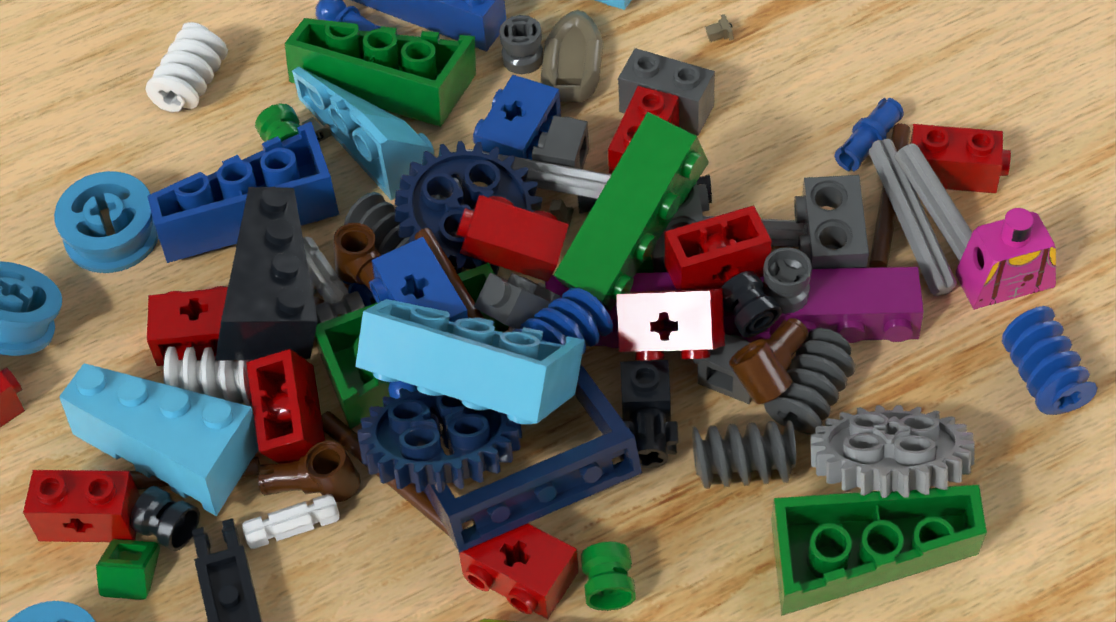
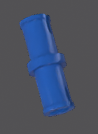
M882 98L868 117L857 121L852 129L853 134L835 151L834 156L837 163L847 171L859 169L861 163L869 155L872 143L877 140L887 139L886 134L902 119L904 115L902 106L892 98L887 100Z

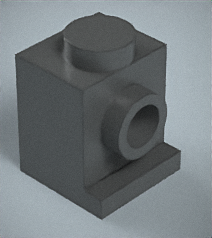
M553 116L549 131L541 133L538 147L533 148L532 160L583 169L589 151L588 121L571 117Z
M490 273L474 308L505 325L520 329L522 323L529 318H534L537 312L543 308H548L551 302L561 296L515 273H511L509 280Z
M725 334V346L710 350V358L693 359V362L698 364V384L750 404L751 396L729 365L732 356L749 344V342L741 336Z

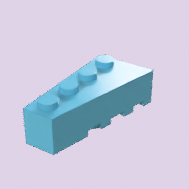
M385 299L363 311L355 367L373 372V376L379 380L386 382L402 381L417 386V390L423 394L431 396L447 395L462 400V404L468 408L495 410L507 414L509 420L525 425L539 423L575 395L584 339L567 336L565 345L542 341L543 331L523 327L522 332L494 331V321L475 317L474 319L462 318L455 322H450V314L447 311Z
M85 363L59 396L73 435L115 459L124 458L134 464L136 471L148 478L154 475L168 483L171 491L185 499L190 496L201 502L203 509L215 516L218 515L249 466L250 461L259 450L254 414L251 406Z

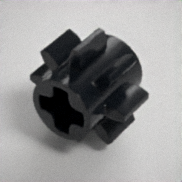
M651 407L641 408L631 413L630 421H623L635 436L642 468L662 466L668 461V454H677V443H679L677 421L666 422V414L662 410Z

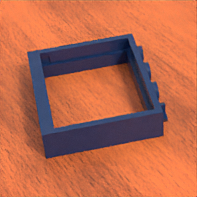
M581 364L575 396L601 431L602 436L458 498L454 497L447 483L443 492L440 493L437 492L435 484L427 485L424 489L425 494L459 553L642 474L635 436ZM431 414V419L435 420L439 435L442 437L439 421L435 414ZM619 456L621 462L613 465L612 459ZM469 520L473 521V526L466 529L462 528V523Z

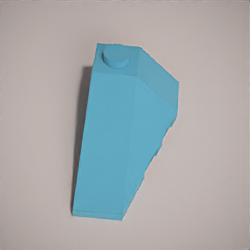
M301 67L292 70L300 101L323 126L329 125L332 136L391 200L395 199L396 190H400L401 176L409 175L410 163L414 161L422 165L423 153L425 151L434 155L433 146L426 135L423 133L417 134L406 121Z

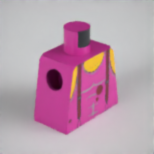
M1013 208L1006 213L1005 219L981 225L973 230L955 275L973 310L1054 288L1056 285V247L1037 213L1029 212L1023 208Z

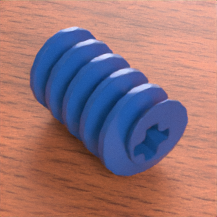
M570 288L562 294L561 298L551 302L548 308H543L534 315V318H529L522 323L520 329H514L511 332H522L523 327L543 331L542 341L565 345L567 336L584 339L582 353L584 354L586 346H594L599 342L600 336L606 337L613 331V323L606 308L596 297L583 289Z
M1040 306L1016 317L1005 329L1001 342L1006 351L1010 352V358L1013 364L1018 367V373L1022 380L1027 383L1026 387L1031 396L1035 398V404L1039 411L1046 415L1069 413L1089 403L1096 395L1098 388L1094 382H1086L1090 374L1086 367L1078 366L1081 358L1077 352L1070 351L1072 342L1069 337L1062 335L1064 329L1061 323L1053 321L1055 317L1053 309L1048 306Z

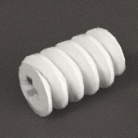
M183 23L182 30L177 33L175 41L171 43L167 54L163 56L160 65L155 69L153 77L146 84L145 89L148 97L160 109L168 112H179L182 108L193 109L197 107L200 100L199 97L205 94L207 84L212 82L214 72L219 70L221 61L227 56L228 49L226 44L220 37L199 23Z
M187 347L183 360H179L176 348H167L164 359V384L242 404L244 401L247 406L253 408L246 362L252 360L215 361L212 347L204 349L201 361L197 360L194 348Z

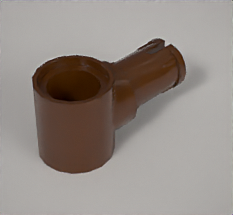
M348 223L342 225L334 234L335 272L343 281L366 285L371 291L369 281L374 279L372 260L381 256L380 252L375 248V234L365 224Z
M789 318L787 321L786 319L783 320L769 339H759L747 344L737 351L729 361L730 367L756 404H764L777 398L792 383V378L787 372L791 365V357L808 338L806 326L798 319Z
M328 440L319 442L311 447L307 454L301 456L298 461L262 464L259 467V472L264 475H258V485L264 496L280 492L303 490L305 494L321 493L322 496L332 494L336 502H342L352 497L359 489L361 482L358 470L342 445Z

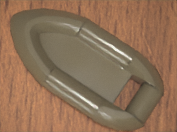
M575 10L563 16L552 28L545 41L541 83L558 88L560 102L581 103L587 100L595 92L599 82L603 40L595 22L585 12Z

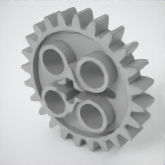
M876 405L875 411L868 412L860 407L857 408V414L855 415L841 412L839 413L840 420L825 419V426H816V434L811 435V466L816 467V475L826 476L828 484L842 482V490L844 491L859 487L861 488V495L864 496L873 490L880 491L882 498H887L891 491H898L900 495L906 498L909 497L910 490H917L924 495L929 494V487L931 486L946 490L948 489V481L962 482V474H970L971 465H974L975 442H973V433L967 432V425L955 424V417L953 416L940 419V411L923 414L921 413V407H916L911 411H903L901 405H896L893 410H885L881 405Z

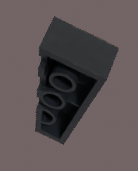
M248 187L221 319L215 361L255 360L288 349L293 350L304 359H310L318 319L294 188Z

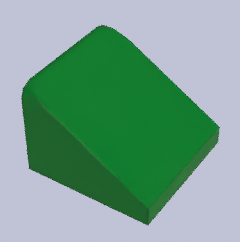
M113 539L96 564L100 596L138 600L146 599L151 588L160 552V544L147 541Z

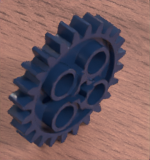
M458 141L456 152L452 153L444 144H441L437 158L432 153L425 151L423 153L422 165L412 161L410 163L409 175L401 176L400 190H396L395 205L397 207H395L394 220L400 222L398 235L400 238L410 237L408 242L410 243L415 240L414 237L418 231L430 228L457 274L462 273L465 268L473 269L488 262L460 254L465 237L456 238L448 234L449 232H457L464 209L473 210L479 195L485 197H503L511 201L516 207L531 212L540 211L543 200L542 197L535 196L538 184L535 181L525 182L528 174L527 167L513 170L515 161L513 155L503 161L499 160L498 147L493 148L487 155L482 153L481 142L475 144L473 151H466L463 142ZM454 178L459 180L461 187L458 186ZM474 182H482L488 186L480 187L475 185ZM432 195H442V196L446 197L447 199H445V200H438V199H434V198L431 197V196H432ZM489 263L494 274L498 275L500 266Z
M404 388L399 389L400 398L398 399L387 396L383 397L384 407L371 406L369 408L371 417L362 418V429L357 431L362 463L367 464L369 474L379 473L380 482L383 484L396 479V486L399 490L405 488L410 483H415L417 493H421L427 485L434 484L437 492L440 493L445 489L446 483L452 482L457 488L464 489V479L468 478L479 483L484 482V471L498 474L501 472L500 462L511 463L513 461L512 451L520 450V438H522L521 424L509 420L507 414L491 409H471L464 406L462 400L447 395L431 396L419 391L410 392ZM431 414H435L439 421L443 443L449 449L450 455H446L442 449L437 424L434 419H431Z

